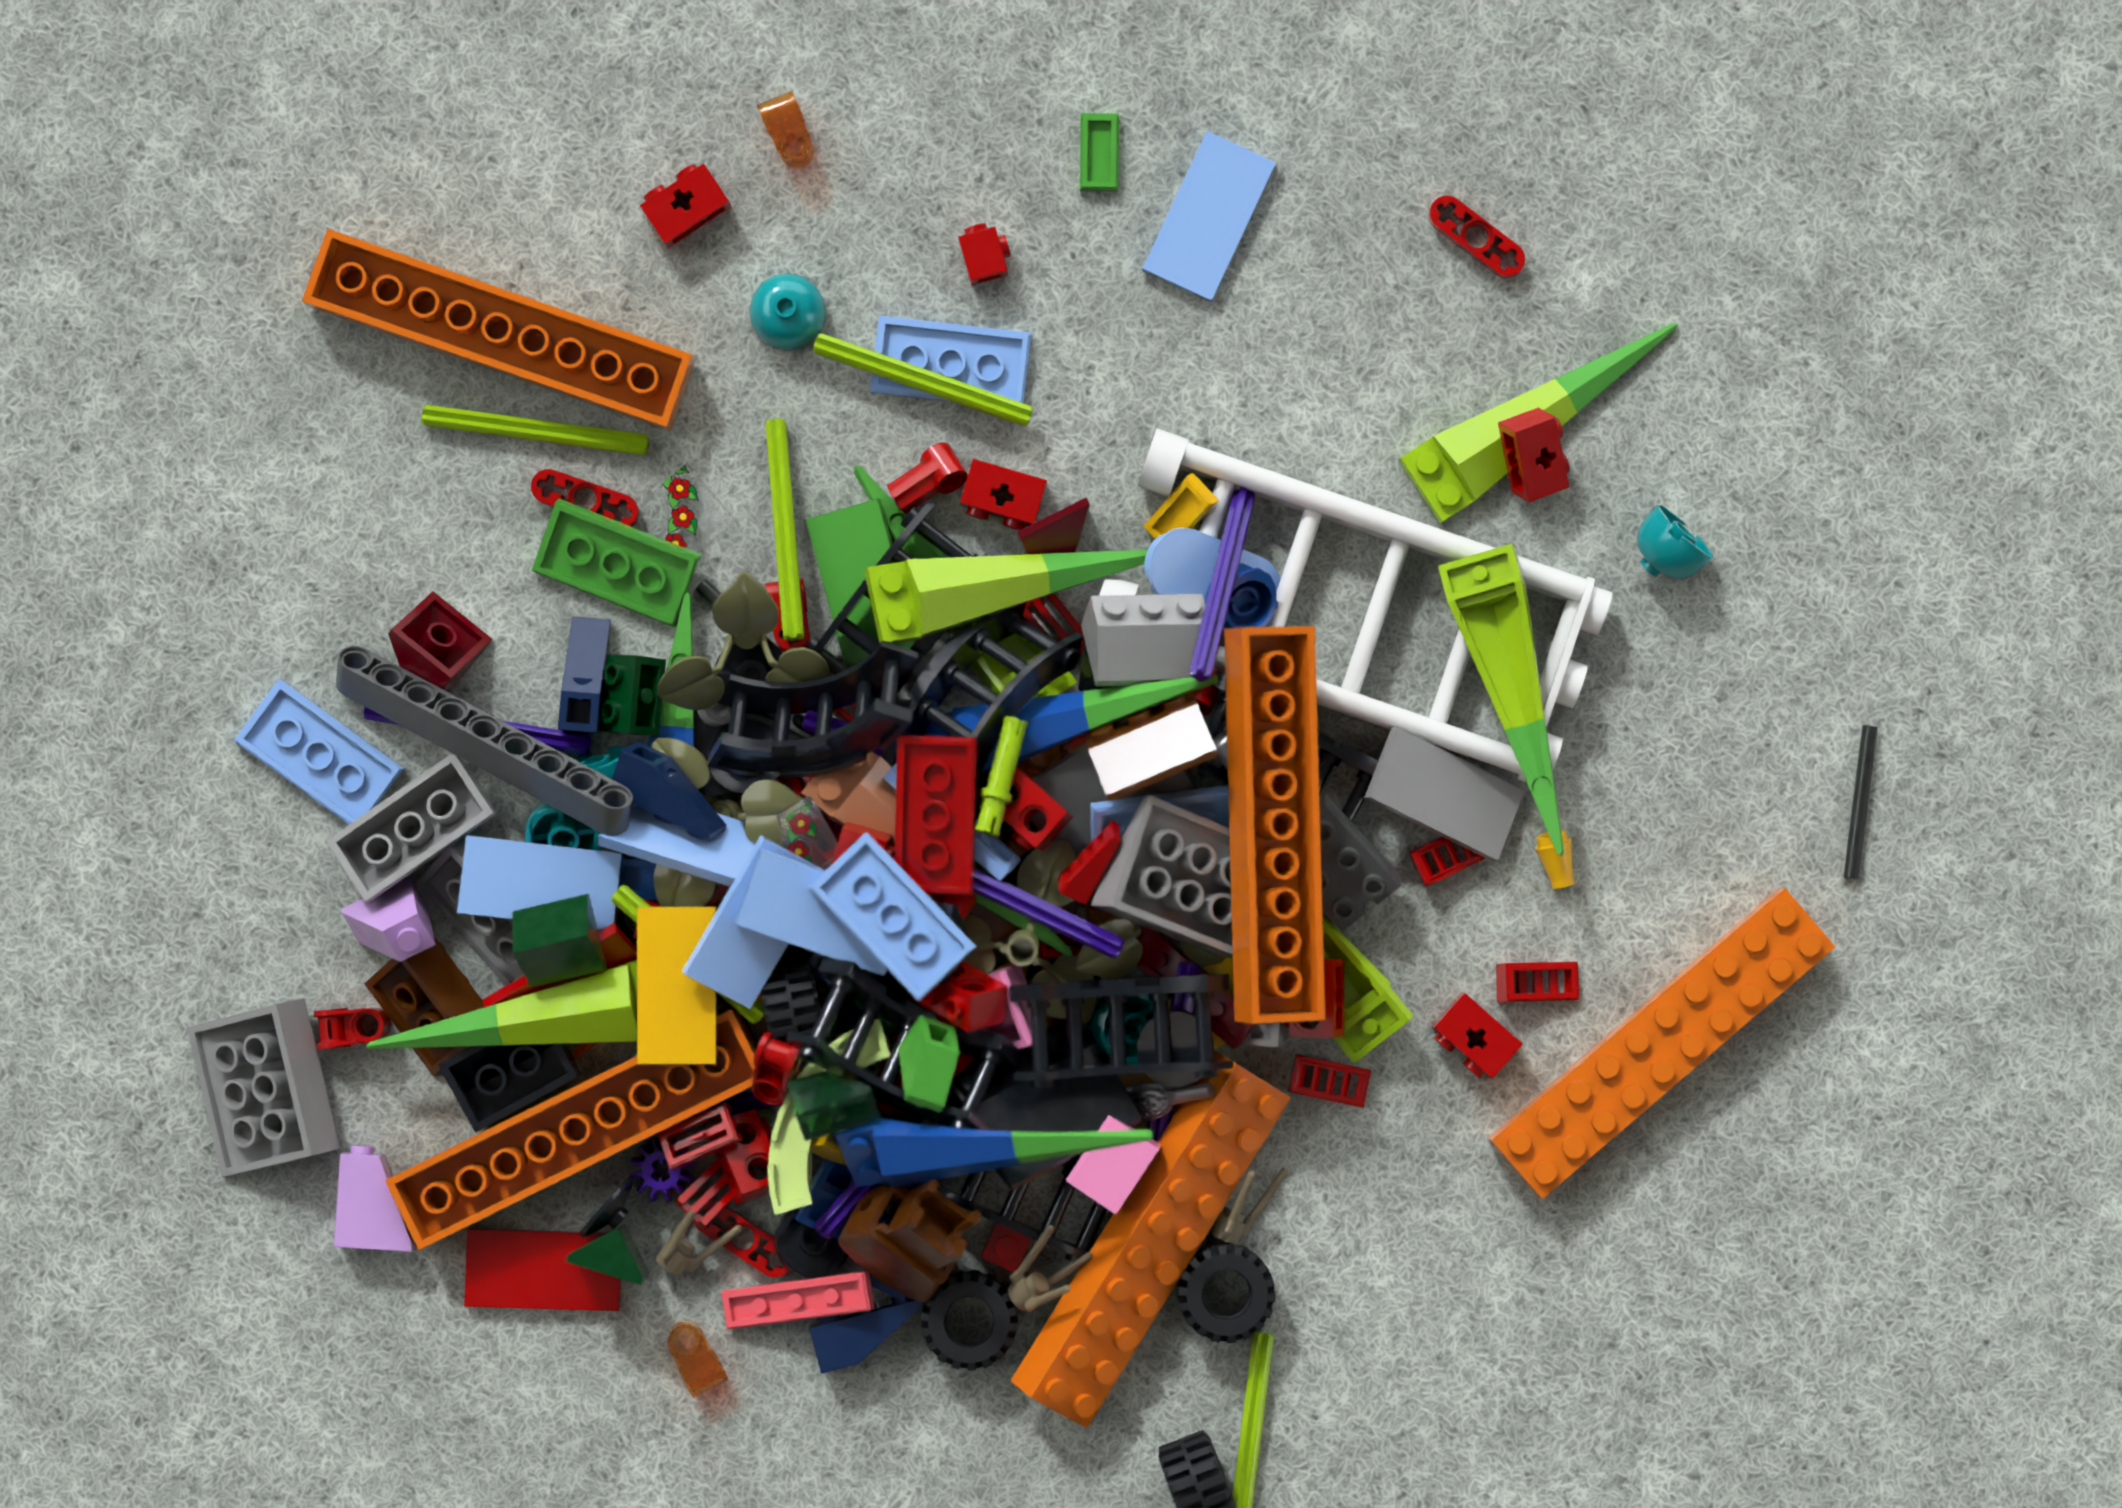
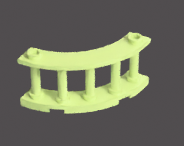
M880 1018L874 1021L855 1065L862 1069L876 1061L889 1057L891 1054L889 1047H891L888 1035L884 1034ZM853 1030L843 1034L829 1044V1046L842 1055ZM809 1063L797 1077L782 1103L772 1131L768 1181L774 1215L813 1203L810 1192L813 1179L812 1152H810L811 1140L821 1113L832 1096L845 1083L817 1064Z

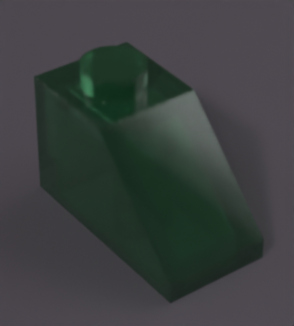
M829 1071L789 1081L795 1116L805 1141L881 1119L873 1092L868 1085Z

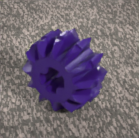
M655 1137L652 1139L654 1153L643 1143L639 1146V1150L646 1159L640 1157L631 1158L630 1162L635 1166L642 1167V1170L632 1172L630 1176L634 1180L643 1177L645 1182L636 1189L639 1194L644 1192L649 1186L652 1188L649 1196L650 1201L655 1202L659 1197L660 1190H663L665 1201L671 1202L673 1200L671 1187L679 1195H682L686 1188L679 1180L691 1183L694 1181L695 1176L683 1172V1169L695 1166V1161L676 1170L669 1168L668 1173L671 1177L668 1180H665V1176L658 1179L654 1175V1172L657 1170V1166L654 1163L660 1159L662 1164L666 1161V1157L659 1137ZM675 1138L669 1139L671 1145L676 1143ZM689 1148L675 1153V1157L687 1153Z

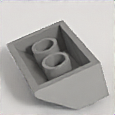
M1203 594L1090 596L1081 627L1095 685L1125 686L1190 678L1189 670L1206 605Z

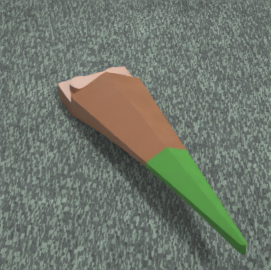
M870 752L867 754V760L827 774L815 775L799 794L805 800L811 802L827 818L841 826H844L846 822L892 834L889 846L895 847L896 789L883 779L892 767L881 756L878 757L875 753ZM974 859L975 868L992 875ZM974 893L978 904L1020 929L1026 930L1029 918ZM1036 922L1033 933L1040 941L1065 956H1072V951L1050 928Z

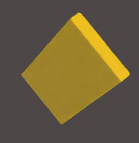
M637 907V1064L717 1063V991L688 977L682 972L715 915L717 907Z

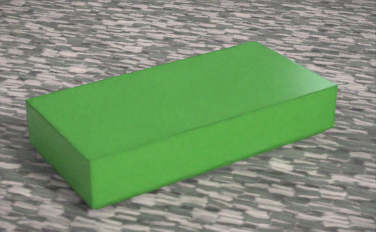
M1081 113L1080 191H1118L1119 114Z

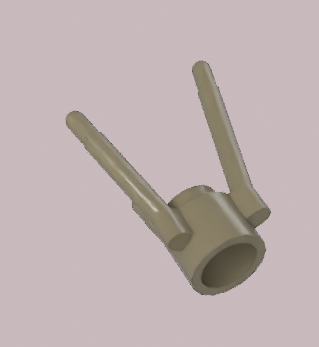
M1283 1168L1280 1170L1244 1221L1246 1214L1241 1212L1256 1176L1254 1171H1250L1242 1185L1234 1207H1224L1223 1212H1220L1215 1220L1210 1234L1230 1244L1238 1245L1241 1236H1248L1253 1223L1281 1185V1182L1288 1173L1287 1169Z
M708 1181L693 1195L689 1203L691 1206L703 1196L709 1184ZM689 1211L687 1215L683 1213L673 1234L655 1259L662 1268L675 1276H680L685 1269L693 1273L701 1262L740 1233L742 1226L736 1225L698 1255L694 1256L692 1254L695 1250L694 1245L683 1236L689 1228L695 1213L694 1211Z
M1053 1225L1047 1226L1019 1268L1009 1275V1279L1013 1282L1008 1288L1009 1297L1014 1305L1023 1311L1031 1312L1039 1305L1068 1293L1071 1289L1069 1285L1047 1291L1050 1286L1081 1267L1093 1257L1091 1252H1087L1047 1279L1039 1272H1027L1053 1233Z

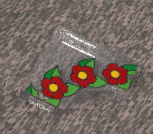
M688 463L658 487L665 499L667 512L663 530L657 536L661 539L701 554L738 522Z
M808 796L776 816L780 827V846L824 870H827L832 865L838 842L813 798Z

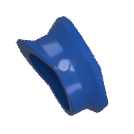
M1239 563L1224 629L1267 626L1273 617L1275 609L1278 608L1276 587L1270 574L1259 568H1252L1244 563ZM1209 585V588H1208V591H1207V594H1206V597H1205V604H1206V601H1207V597H1208L1210 585Z

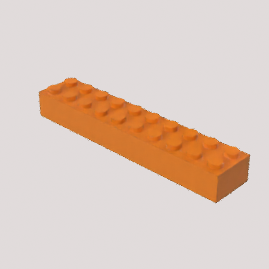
M328 228L302 302L309 308L671 432L696 361L692 354Z
M1315 626L1224 629L1234 1021L1259 1024L1325 1020Z
M1786 888L1776 889L1488 1137L1489 1141L1536 1196L1541 1199L1545 1198L1836 946Z
M733 1008L717 1016L716 1064H637L636 1056L386 1179V1185L418 1250H421L750 1088L753 1081L755 1066L753 1060L757 1045L742 1014Z
M1214 1050L1213 1060H1230ZM1233 1062V1068L1218 1070V1077L1200 1078L1197 1082H1194L1193 1085L1211 1082L1215 1088L1214 1097L1181 1103L1158 1141L1161 1144L1159 1151L1117 1214L1113 1213L1090 1251L1093 1255L1092 1259L1079 1268L1069 1285L1070 1291L1063 1294L1010 1380L1030 1398L1085 1428H1088L1182 1276L1183 1271L1195 1255L1291 1099L1287 1094Z

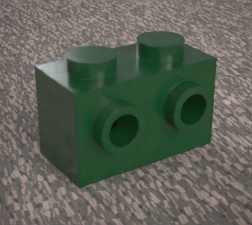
M607 654L604 670L603 702L600 710V731L629 735L659 736L662 699L657 695V686L665 673L666 659Z

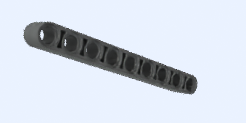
M349 646L339 652L336 688L346 697L602 834L617 836L623 834L628 829L633 796L631 791L622 784L366 648Z

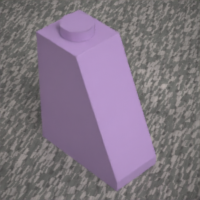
M410 875L368 904L361 899L341 909L342 915L360 944L399 962L435 945L428 906Z
M351 1145V1152L340 1154L334 1247L408 1252L416 1250L417 1246L385 1182L386 1179L392 1177L385 1154H374V1146Z

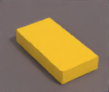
M1192 473L1185 477L1143 527L1154 539L1161 534L1171 531V529H1194L1219 500Z

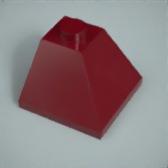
M1087 497L1018 531L1017 538L1025 554L1075 553L1090 509Z
M434 591L397 623L388 634L400 667L447 692H450L492 641L490 636Z

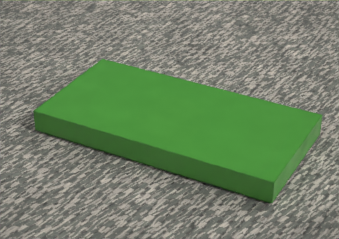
M559 498L555 502L531 571L674 627L679 619L683 597L689 591L702 554Z
M877 498L806 519L833 621L865 580L864 570L867 567L876 566L893 544L881 499ZM864 596L848 619L879 642L871 601ZM841 632L837 633L844 664L848 667L857 665L869 656L867 652ZM916 640L895 643V645L910 649Z

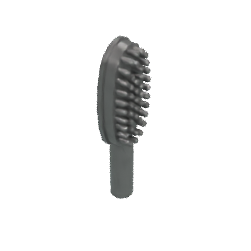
M1211 1082L1170 1089L1157 1083L1137 1084L1125 1088L1142 1117L1141 1123L1152 1121L1168 1114L1175 1104L1211 1098L1215 1095V1088Z

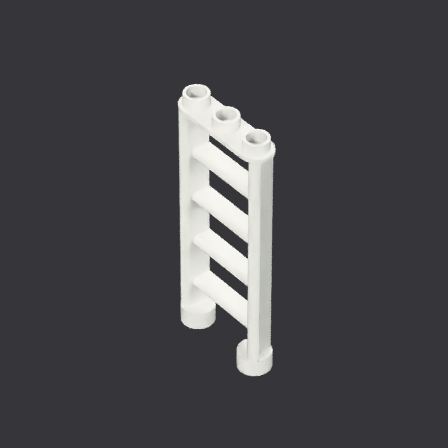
M1157 428L1137 486L1169 497L1179 469L1215 481L1216 484L1212 493L1219 501L1204 517L1200 532L1214 538L1218 537L1234 488H1247L1253 491L1256 496L1303 512L1276 591L1278 608L1275 609L1273 617L1266 627H1285L1322 518L1391 542L1342 686L1339 687L1316 679L1317 705L1391 730V727H1399L1433 745L1518 774V780L1526 781L1512 746L1447 724L1471 655L1460 629L1458 630L1429 717L1359 694L1409 548L1451 562L1494 549V547L1188 443L1189 439ZM1517 555L1527 589L1566 602L1539 679L1547 727L1555 703L1571 709L1576 704L1588 665L1571 660L1570 657L1579 630L1598 636L1610 606L1612 592L1595 587V579L1586 576V578H1582ZM1109 575L1104 580L1099 596L1136 595L1139 584ZM1219 646L1214 669L1225 673V649ZM1547 733L1553 771L1561 750L1563 738Z

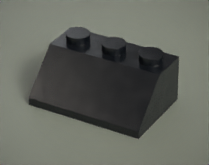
M565 1043L471 1046L438 1064L475 1133L577 1078L581 1074Z

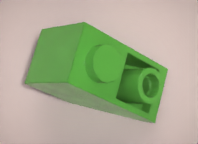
M920 1015L898 1047L905 1100L912 1102L916 1106L941 1112L946 1102L959 1056L956 1029L954 1026Z

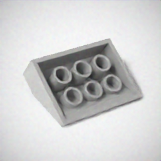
M1145 795L1121 836V843L1098 883L1091 906L1219 957L1233 958L1229 828L1153 796Z
M305 998L274 1004L187 1027L222 1177L340 1149Z

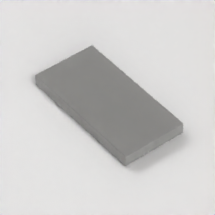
M1391 727L1364 798L1484 858L1498 861L1525 790L1399 727Z

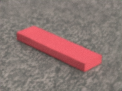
M867 1271L721 1291L727 1330L875 1309L870 1273Z

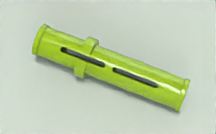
M1008 716L1003 718V726L987 787H983L980 794L983 797L977 825L974 829L976 832L982 833L984 831L985 835L999 837L1000 835L999 831L1006 804L1011 803L1013 795L1009 792L1025 731L1028 727V722L1024 720L1019 722L1018 718Z

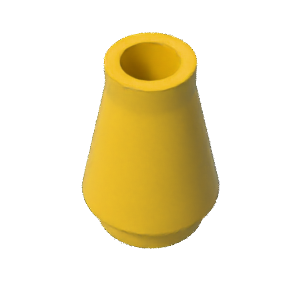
M1561 830L1564 848L1563 856L1556 852L1548 832L1536 837L1537 846L1534 848L1551 881L1552 889H1561L1575 884L1573 878L1572 838L1567 837L1566 830Z

